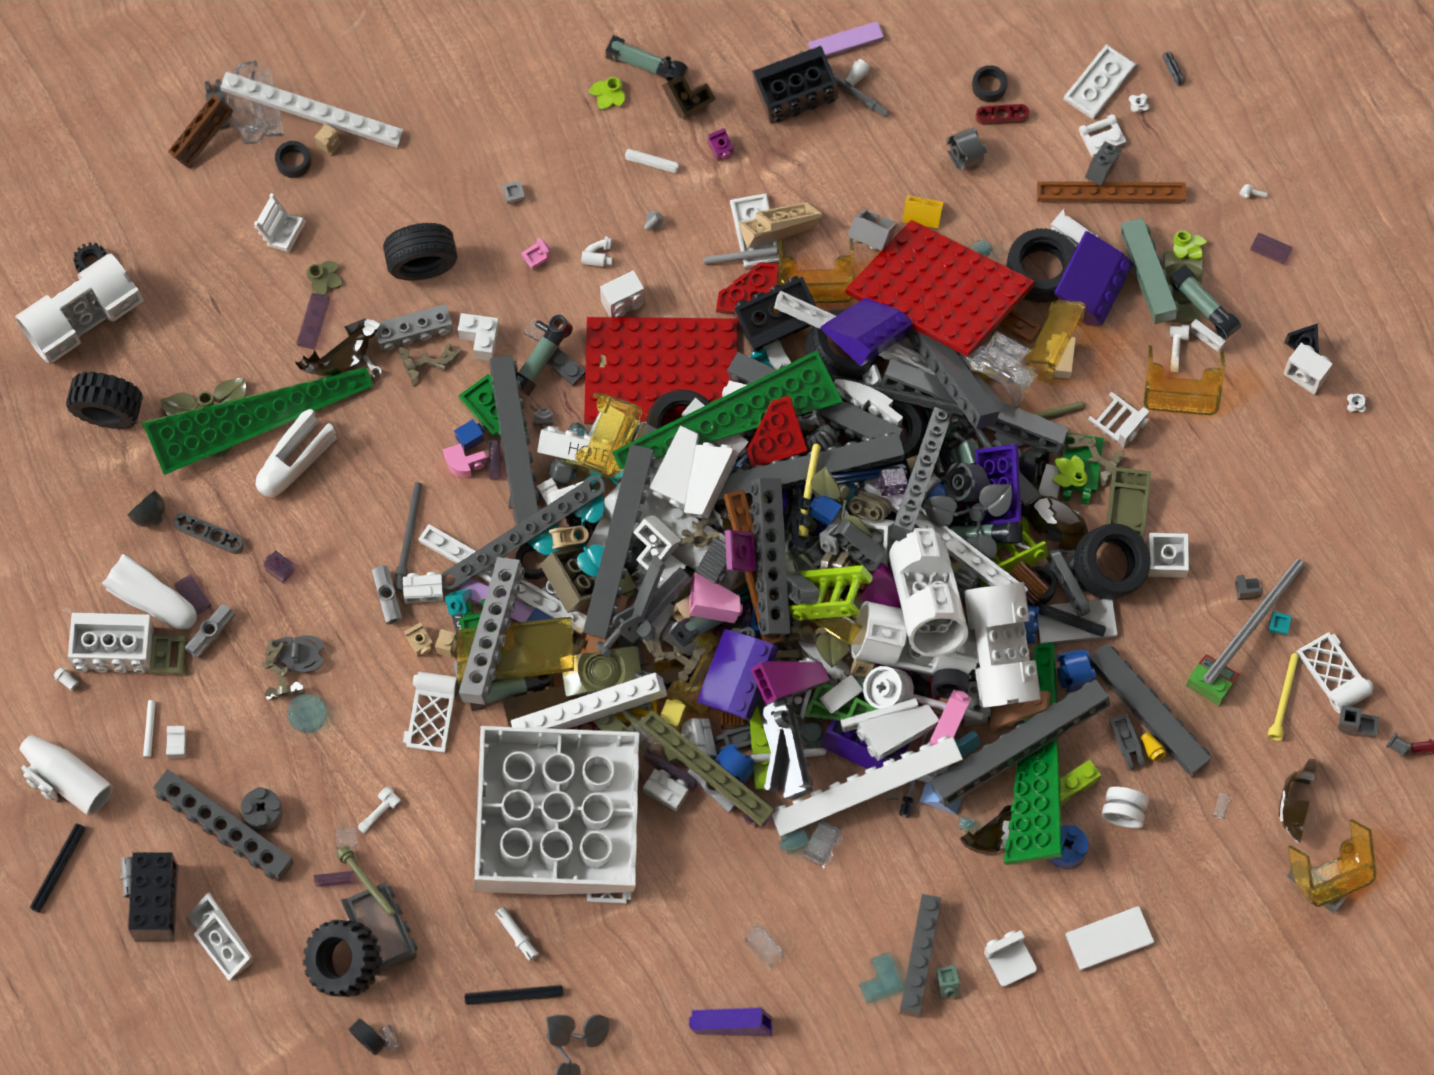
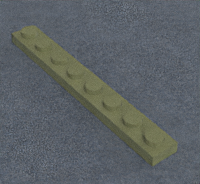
M653 710L639 724L642 730L760 826L773 812V808Z

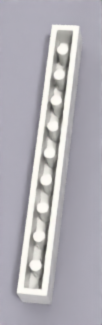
M947 735L938 739L939 743L931 746L928 743L919 747L920 751L913 754L912 751L902 754V759L895 761L893 758L884 762V767L877 769L874 766L865 770V775L859 777L858 774L848 777V782L840 784V782L829 785V790L822 792L820 789L811 793L812 797L806 800L801 797L792 801L794 805L787 808L785 805L775 808V813L771 815L780 836H784L963 760L954 737L949 738Z

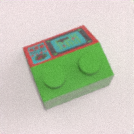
M1206 654L1192 672L1186 686L1220 706L1238 678L1239 673L1226 666L1213 684H1207L1203 678L1216 660Z

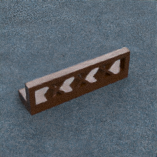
M212 94L169 149L168 153L189 169L234 110Z

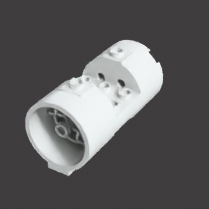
M111 253L78 273L79 281L74 282L51 299L46 295L15 316L21 330L46 363H53L80 345L79 337L105 319L114 322L144 301L138 288L125 273V269Z
M914 528L912 533L907 534V538L900 542L896 541L892 545L889 559L912 649L924 656H943L954 652L964 644L968 637V628L945 541L940 539L938 534L934 533L933 528Z
M1024 582L964 591L969 630L975 629L980 668L975 669L980 706L991 707L1041 699L1036 661L1029 660V649L1027 647L1024 622L1030 620Z
M868 601L862 604L860 608L861 613L857 615L852 634L851 653L854 659L933 675L934 672L944 668L959 669L968 674L969 680L971 679L969 673L979 663L975 629L969 630L968 623H966L968 637L960 648L943 656H924L914 651L910 645L902 609Z

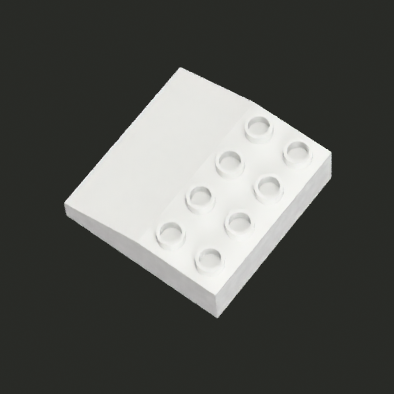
M481 726L474 892L545 895L634 892L639 732Z

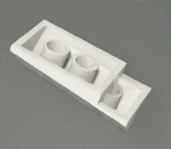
M206 894L187 915V918L197 929L194 936L227 979L231 980L253 964L254 960L211 894Z

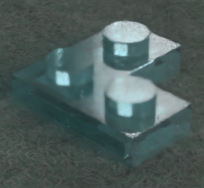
M890 952L871 958V963L877 977L859 984L866 1004L904 990Z

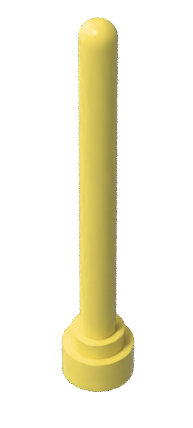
M814 444L812 447L803 496L810 500L813 490L811 479L816 474L820 452L819 444ZM801 509V512H802V513H804L805 515H808L809 509H808V510ZM799 525V536L808 537L809 529Z
M1297 653L1291 655L1275 723L1268 730L1267 737L1275 741L1283 740L1284 731L1282 723L1299 658Z

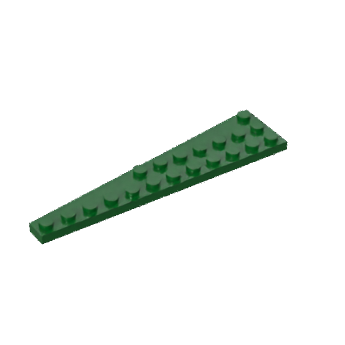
M815 351L611 453L621 470L625 468L630 444L652 449L656 459L664 457L680 426L697 433L699 436L698 445H702L703 443L717 441L758 428L771 401L782 397L791 396L797 416L813 412L815 409L819 410L836 405L843 401L818 351Z
M364 367L144 421L142 425L162 473L166 475L297 419L301 413L308 409L318 410L374 385L367 368Z
M1053 642L1035 645L1032 659L1036 661L1040 691H1048L1050 693L1049 707L1057 702L1056 651ZM1058 737L1017 763L1016 782L1013 791L1015 794L1011 805L1012 815L1008 826L1009 836L1006 840L1003 861L1005 865L1063 857Z

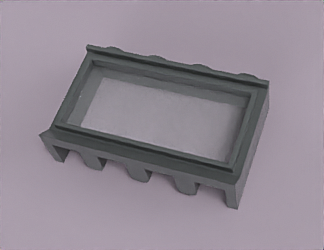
M385 881L377 885L376 888L394 909L395 914L393 916L387 915L368 890L347 899H341L349 921L364 924V927L372 930L371 935H376L378 939L377 945L381 946L382 951L379 952V956L382 957V963H379L378 967L380 968L379 973L417 957L415 951L418 950L415 940H410L407 934L411 932L407 922H402L400 915L403 913L399 903L394 904L392 899L395 897L391 886L387 887Z

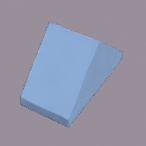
M926 783L919 802L957 815L963 797L944 807L932 790L931 784Z

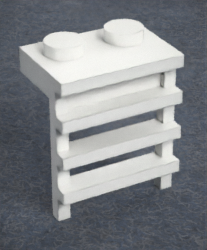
M271 193L260 217L254 223V228L259 230L258 234L263 236L262 239L264 241H267L268 247L290 252L306 221L302 217L288 214L277 197Z
M1110 392L1109 396L1114 399L1113 402L1097 420L1091 416L1088 420L1094 424V427L1101 429L1102 433L1109 435L1113 441H1117L1124 448L1129 441H1133L1140 428H1144L1148 423L1149 411L1143 407L1138 412L1120 397ZM1117 403L1121 404L1123 407L1106 427L1103 426L1101 422ZM1126 410H1129L1132 414L1115 434L1111 432L1110 429Z

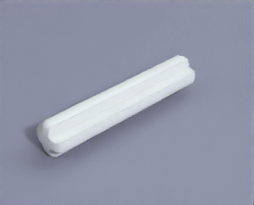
M627 149L625 153V159L672 173H676L679 168L678 162L632 149Z

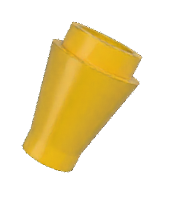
M1150 732L1141 736L1149 759L1157 762L1166 756V748Z

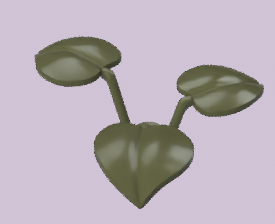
M234 378L224 381L216 386L214 395L208 391L201 392L198 395L196 404L192 395L182 392L162 398L161 405L168 416L197 409L198 406L201 408L215 404L214 401L221 403L246 396L245 378ZM232 446L210 456L222 459L228 455Z
M826 467L815 474L811 479V486L815 492L821 496H827V498L834 500L840 505L842 504L840 521H851L872 539L874 535L869 532L867 526L858 517L848 515L844 518L845 507L848 503L845 499L850 493L849 488L845 484L838 485ZM808 512V516L811 517V523L807 529H809L808 533H812L816 530L817 523Z
M857 592L853 603L860 610L864 601L860 600L861 593ZM788 597L789 606L798 605ZM857 615L852 616V618L856 620ZM846 616L841 617L835 626L828 623L821 625L820 618L816 619V629L823 627L828 630L826 635L819 634L816 640V648L823 660L831 668L845 657L848 651L847 642L840 636H834L835 631Z

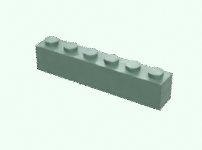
M1143 218L1121 223L1120 234L1130 261L1133 263V269L1154 325L1176 319L1177 311H1179L1178 302L1173 300V290L1171 285L1167 284L1165 269L1162 270L1160 255H1156V245L1154 240L1150 239L1148 224L1144 223Z

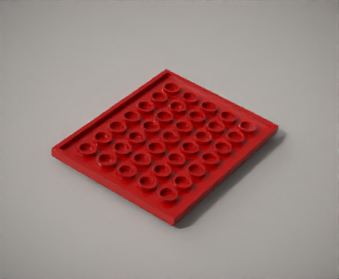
M911 219L847 286L845 294L858 301L868 298L901 310L912 321L911 328L969 357L1034 287V280Z
M587 317L584 424H594L605 403L637 421L646 422L648 412L653 403L667 392L678 389L697 392L708 399L710 403L721 398L724 387H727L728 382L731 381L727 369L737 354V319ZM601 355L606 356L605 367L598 365L601 361ZM679 406L672 408L665 414L661 425H667L683 417L682 413L687 407Z

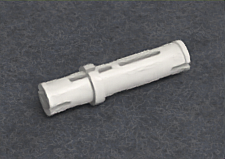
M506 907L500 908L495 915L516 942L515 946L521 949L529 962L534 960L539 953L530 943V938L528 935L525 936Z

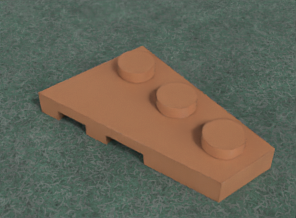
M1040 691L1041 699L992 706L989 730L991 733L996 732L998 728L1006 725L1008 727L1015 725L1014 722L1022 719H1031L1035 714L1049 709L1050 693L1048 691Z

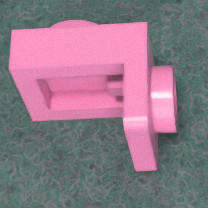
M540 237L536 239L537 244L521 253L522 258L531 270L550 259L551 249L546 241L543 242Z

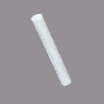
M154 700L148 701L144 758H151L156 701Z

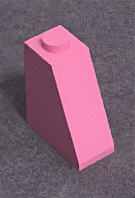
M695 573L689 584L690 616L735 623L743 610V605L740 604V596Z
M953 690L929 742L931 745L938 744V739L947 735L949 738L955 736L972 697H969L963 691Z

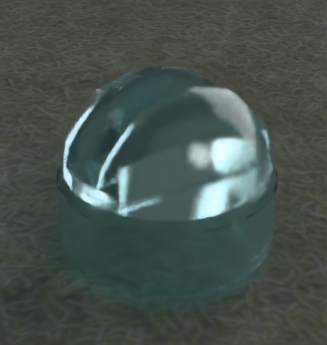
M960 816L958 821L959 829L962 831L963 828H966L965 832L971 831L975 824L973 819L966 816Z

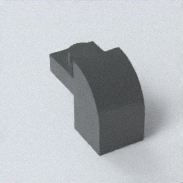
M1342 705L1338 725L1339 731L1350 736L1358 734L1376 738L1379 717L1361 714L1362 709Z

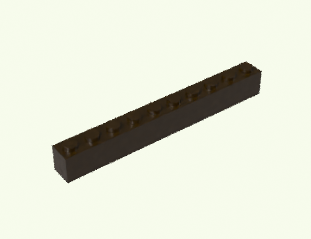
M682 654L683 656H685V657L688 658V659H690V657L692 656V655H688V656H687V654ZM664 659V661L655 664L644 663L640 665L641 671L651 674L657 673L664 681L665 690L679 687L682 684L679 681L678 673L684 670L685 665L676 659ZM695 668L688 675L687 681H684V685L698 682ZM563 684V686L559 687L548 686L538 692L535 690L528 691L522 696H508L505 700H502L508 727H512L511 720L589 694L566 697Z

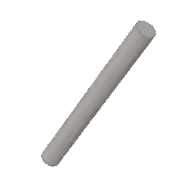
M778 247L704 257V264L778 254Z

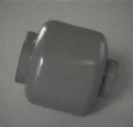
M556 458L550 462L548 475L554 482L566 485L571 479H575L577 469L574 468L573 461Z

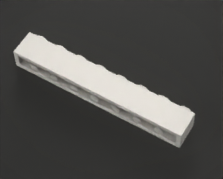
M652 673L513 719L511 724L512 727L569 729L666 697L664 681L657 673Z

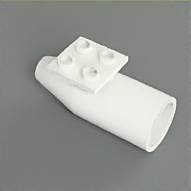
M34 735L28 736L21 744L20 751L31 764L29 768L24 765L21 767L24 773L23 777L32 788L38 787L41 794L49 801L53 799L58 802L57 793H59L90 817L96 814L110 798L114 786L70 751Z

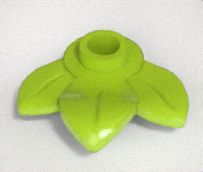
M610 77L606 81H598L589 89V94L598 96L597 104L599 109H607L613 103L620 107L625 100L622 82L616 77Z
M1179 231L1173 238L1175 244L1173 252L1180 259L1185 256L1191 259H1200L1203 255L1200 247L1205 245L1207 241L1199 235H1190L1187 231Z
M1074 455L1071 461L1067 458L1055 460L1056 467L1060 472L1052 478L1055 484L1064 488L1071 485L1082 487L1086 484L1088 476L1084 471V462L1078 456ZM1075 475H1079L1082 479H1077Z

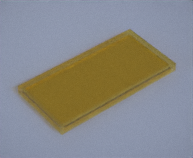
M572 617L510 623V627L508 630L506 629L505 645L500 650L501 659L495 668V680L574 671ZM477 627L457 630V681L459 684L462 683Z

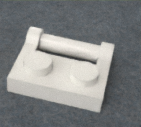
M1113 114L1091 125L1079 127L1080 135L1092 158L1095 157L1105 141L1116 147L1126 145V140ZM1109 125L1111 127L1110 130L1092 137L1088 134Z

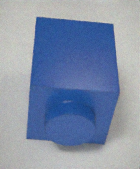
M474 419L454 430L455 438L465 452L484 441L483 433L485 431L480 423L476 424Z
M820 496L819 499L815 497L810 505L812 510L809 515L828 527L842 506L834 500L827 498V496Z

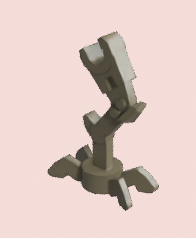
M448 343L439 360L429 358L428 352H426L422 358L412 361L409 358V350L400 347L399 358L402 359L405 371L412 379L411 384L415 387L419 379V372L415 368L427 364L437 367L438 370L445 371V366L448 363L451 364L459 355L460 348L451 352V343Z
M1067 435V440L1074 441V444L1067 445V449L1073 450L1088 447L1092 455L1088 462H1097L1105 467V470L1099 476V482L1103 487L1107 479L1112 475L1113 467H1117L1119 461L1123 459L1125 451L1114 452L1113 459L1109 462L1098 454L1097 442L1094 436L1090 439L1084 437V435Z
M710 514L708 519L701 518L703 520L699 523L692 521V528L696 532L692 533L688 529L683 530L681 535L685 536V538L679 543V546H685L686 544H693L695 547L710 546L713 542L712 538L719 539V533L713 531L707 535L703 531V528L707 525H712L716 521V516L712 517Z
M811 619L800 621L802 629H799L796 625L793 626L790 630L792 634L788 637L787 642H793L794 639L805 643L816 641L819 634L826 635L828 630L819 627L814 631L812 627H809Z
M657 633L653 637V641L643 639L649 652H652L655 656V662L674 658L685 665L684 670L678 673L680 683L687 681L688 675L691 674L700 656L705 652V648L695 649L692 651L690 659L680 654L677 646L674 647V652H662Z
M270 639L265 652L266 659L265 662H262V666L278 675L279 687L276 689L269 687L265 692L266 699L287 697L296 692L299 694L305 693L303 686L298 682H295L292 686L286 685L285 676L287 675L288 668L285 667L281 670L274 664L284 645L281 642L279 647L274 648L273 644L275 641Z

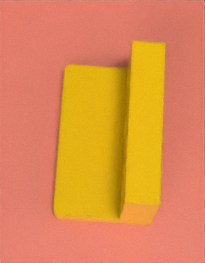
M907 195L902 222L908 223L912 219L926 227L939 228L944 202Z

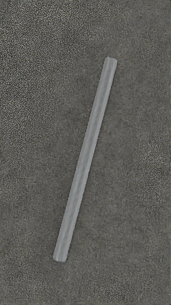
M1296 559L1205 674L1204 682L1209 685L1213 684L1304 568L1305 564L1303 561Z

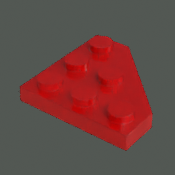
M759 262L748 273H744L734 280L726 289L723 288L719 291L716 312L734 314L733 311L736 303L745 299L747 302L751 301L755 294L762 291L764 294L770 292V288L775 286L777 282L778 264Z
M790 395L771 401L747 448L752 467L808 451Z

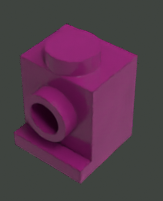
M725 128L708 135V144L717 161L721 159L726 160L734 154V147Z

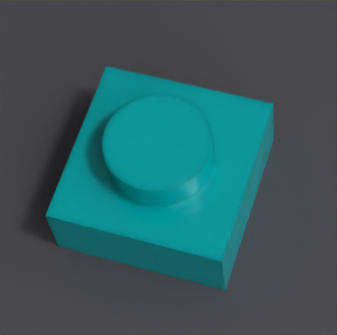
M1272 612L1268 632L1287 636L1291 615Z

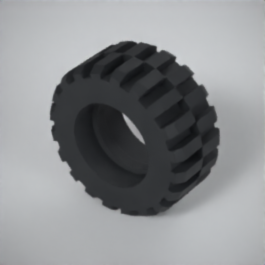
M82 372L77 374L71 381L66 406L73 416L89 424L110 429H123L132 427L137 422L143 395L137 386L123 378L101 372Z
M348 920L324 922L319 926L320 928H316L312 932L313 936L308 937L306 941L308 945L303 951V954H305V959H303V966H306V970H304L305 975L311 978L309 982L312 986H316L317 991L328 996L350 997L360 995L361 992L369 989L368 985L374 984L376 981L375 975H379L380 972L378 967L379 963H382V957L379 956V952L382 951L381 946L377 945L378 939L376 935H371L372 930L370 928L364 927V924ZM345 940L352 951V963L348 972L340 977L333 967L332 958L336 946Z

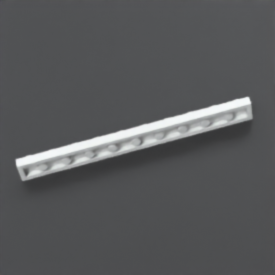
M229 72L225 73L220 87V91L324 125L327 124L330 127L395 148L398 147L403 129Z
M782 291L777 295L775 309L817 328H820L823 324L836 317ZM897 343L879 354L885 359H894L935 375L919 353Z
M884 478L869 480L865 484L864 489L867 492L888 499L892 504V511L897 514L904 493ZM920 508L914 528H933L934 533L938 534V537L945 541L948 554L965 567H970L976 571L980 579L990 586L1019 583L947 526L933 524L929 520L925 509Z
M428 524L418 539L423 545L456 564L476 552ZM496 563L476 576L490 583ZM520 579V592L515 597L517 600L533 608L537 607L574 630L577 635H583L586 615L579 611L567 613L560 600L528 581Z

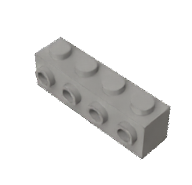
M444 304L378 322L380 327L375 334L380 351H391L401 345L409 346L419 340L427 341L437 335L445 336L453 331L447 306Z

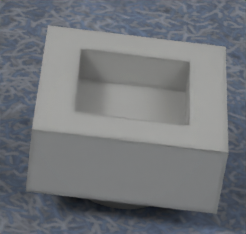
M520 180L502 185L507 204L525 200Z

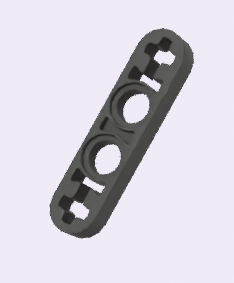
M180 513L174 519L176 529L184 534L231 554H238L243 550V541L236 534L186 513ZM184 519H186V522L189 525L183 524L181 526L179 521H183ZM198 526L206 528L202 534L195 533V529ZM215 533L223 535L222 539L217 542L212 540V536ZM227 537L229 542L235 543L237 541L239 546L232 548L231 544L226 542Z
M1057 549L1048 552L1047 562L1076 614L1079 617L1089 614V603L1061 553Z

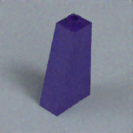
M761 1007L692 1010V1016L689 1017V1027L693 1032L701 1035L772 1036V1016Z

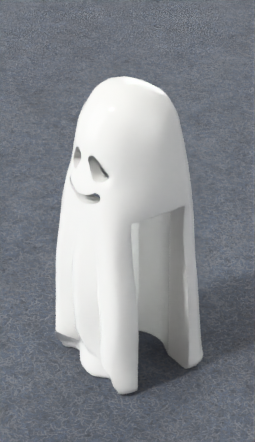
M308 409L300 414L295 423L278 442L265 462L264 467L259 471L255 485L263 496L275 497L285 491L337 440L333 426L328 423L291 467L283 462L318 424V420L314 416L315 411L312 409Z
M122 554L119 561L111 569L107 579L102 582L103 586L107 587V592L176 629L187 630L196 623L197 612L189 601L172 588L161 583L150 571L125 554Z

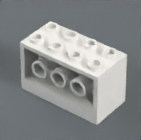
M72 613L68 658L73 668L79 672H87L88 670L107 672V670H115L118 673H125L126 671L146 673V671H150L152 635H154L155 631L150 615Z

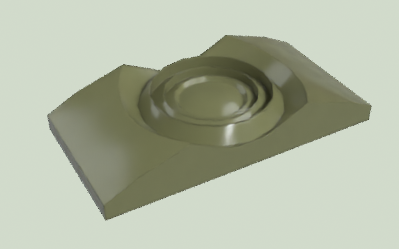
M1164 251V269L1167 274L1166 281L1168 285H1171V275L1183 265H1186L1194 273L1193 277L1202 285V258L1191 259L1185 256L1180 259L1174 252ZM1171 285L1173 290L1172 297L1173 300H1177L1179 311H1177L1176 319L1167 322L1193 323L1195 319L1201 322V311L1181 291L1178 292Z
M1113 467L1106 525L1110 523L1126 525L1138 532L1139 536H1142V539H1144L1151 471Z
M637 646L610 649L611 654L609 657H605L601 652L561 658L560 662L566 697L595 693L637 679L635 674L641 671Z

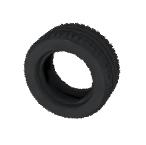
M419 223L400 228L391 233L383 245L388 272L400 280L415 281L439 276L450 270L458 258L452 231L439 223Z
M1047 228L1031 229V231L1028 230L1016 238L1011 245L1006 267L1034 280V287L1024 296L1025 299L1038 303L1052 302L1059 298L1054 292L1076 248L1071 240L1064 236V234H1060L1059 231ZM1047 251L1054 254L1060 260L1063 269L1055 278L1038 280L1031 277L1024 270L1022 261L1032 252Z
M837 309L829 311L828 313L837 316L845 310ZM815 326L809 332L805 343L806 355L818 351L831 377L832 375L833 377L838 375V378L839 376L840 379L845 377V380L847 378L849 381L851 379L852 381L854 379V382L855 380L856 382L862 380L863 375L873 364L875 365L879 358L878 355L862 366L855 360L842 359L830 349L827 342V334Z
M678 389L667 392L659 397L651 406L646 424L659 429L665 414L672 408L679 406L688 407L695 398L704 405L710 402L704 396L692 390Z
M893 400L891 408L903 417L902 424L908 433V438L902 444L904 458L907 459L917 455L924 436L923 420L918 410L911 403ZM856 437L854 439L851 438V442H861V440ZM901 461L895 462V463H891V464H887V465H882V466L874 467V468L897 465V464L900 463Z
M1119 523L1103 525L1085 534L1078 542L1073 558L1075 574L1082 586L1092 595L1102 599L1120 598L1138 590L1146 581L1151 567L1150 552H1148L1149 549L1142 536H1139V533L1132 530L1131 527ZM1103 542H1112L1118 545L1126 555L1128 568L1121 581L1110 580L1098 568L1096 555L1099 546Z

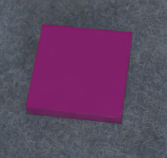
M734 530L725 531L727 570L755 572L754 533Z

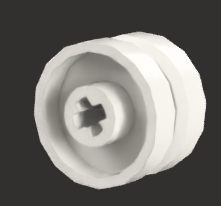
M877 667L866 676L863 684V693L867 702L877 709L911 700L913 696L914 685L911 677L906 672L897 668Z
M1125 787L1108 788L1105 798L1107 804L1103 806L1101 817L1109 823L1125 828L1143 827L1145 820L1143 812L1148 807V796Z

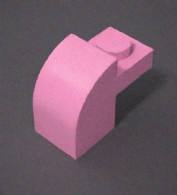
M461 444L443 449L448 469L457 477L470 478L472 477V469L479 470L484 465H487L484 451L466 457Z

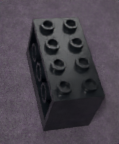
M822 46L752 71L756 91L770 124L774 122L779 123L787 117L798 116L803 111L814 110L822 104H830L839 99L837 81Z
M794 276L788 279L787 284L783 286L777 284L771 287L770 292L766 294L763 291L757 293L751 301L747 302L745 299L736 303L733 312L752 353L768 344L782 340L812 326L779 311V315L772 314L777 295L780 291L817 307L803 276L800 278ZM756 316L763 317L762 323L754 321Z
M132 852L128 931L135 942H175L178 863L172 852Z

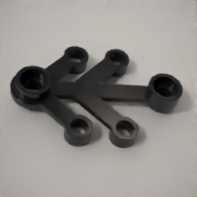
M794 485L787 492L788 503L783 512L784 537L786 542L792 528V539L788 543V550L793 554L801 555L805 550V542L799 539V525L808 527L811 523V517L802 513L798 509V505L799 508L808 510L811 500L803 497L804 490L800 486Z

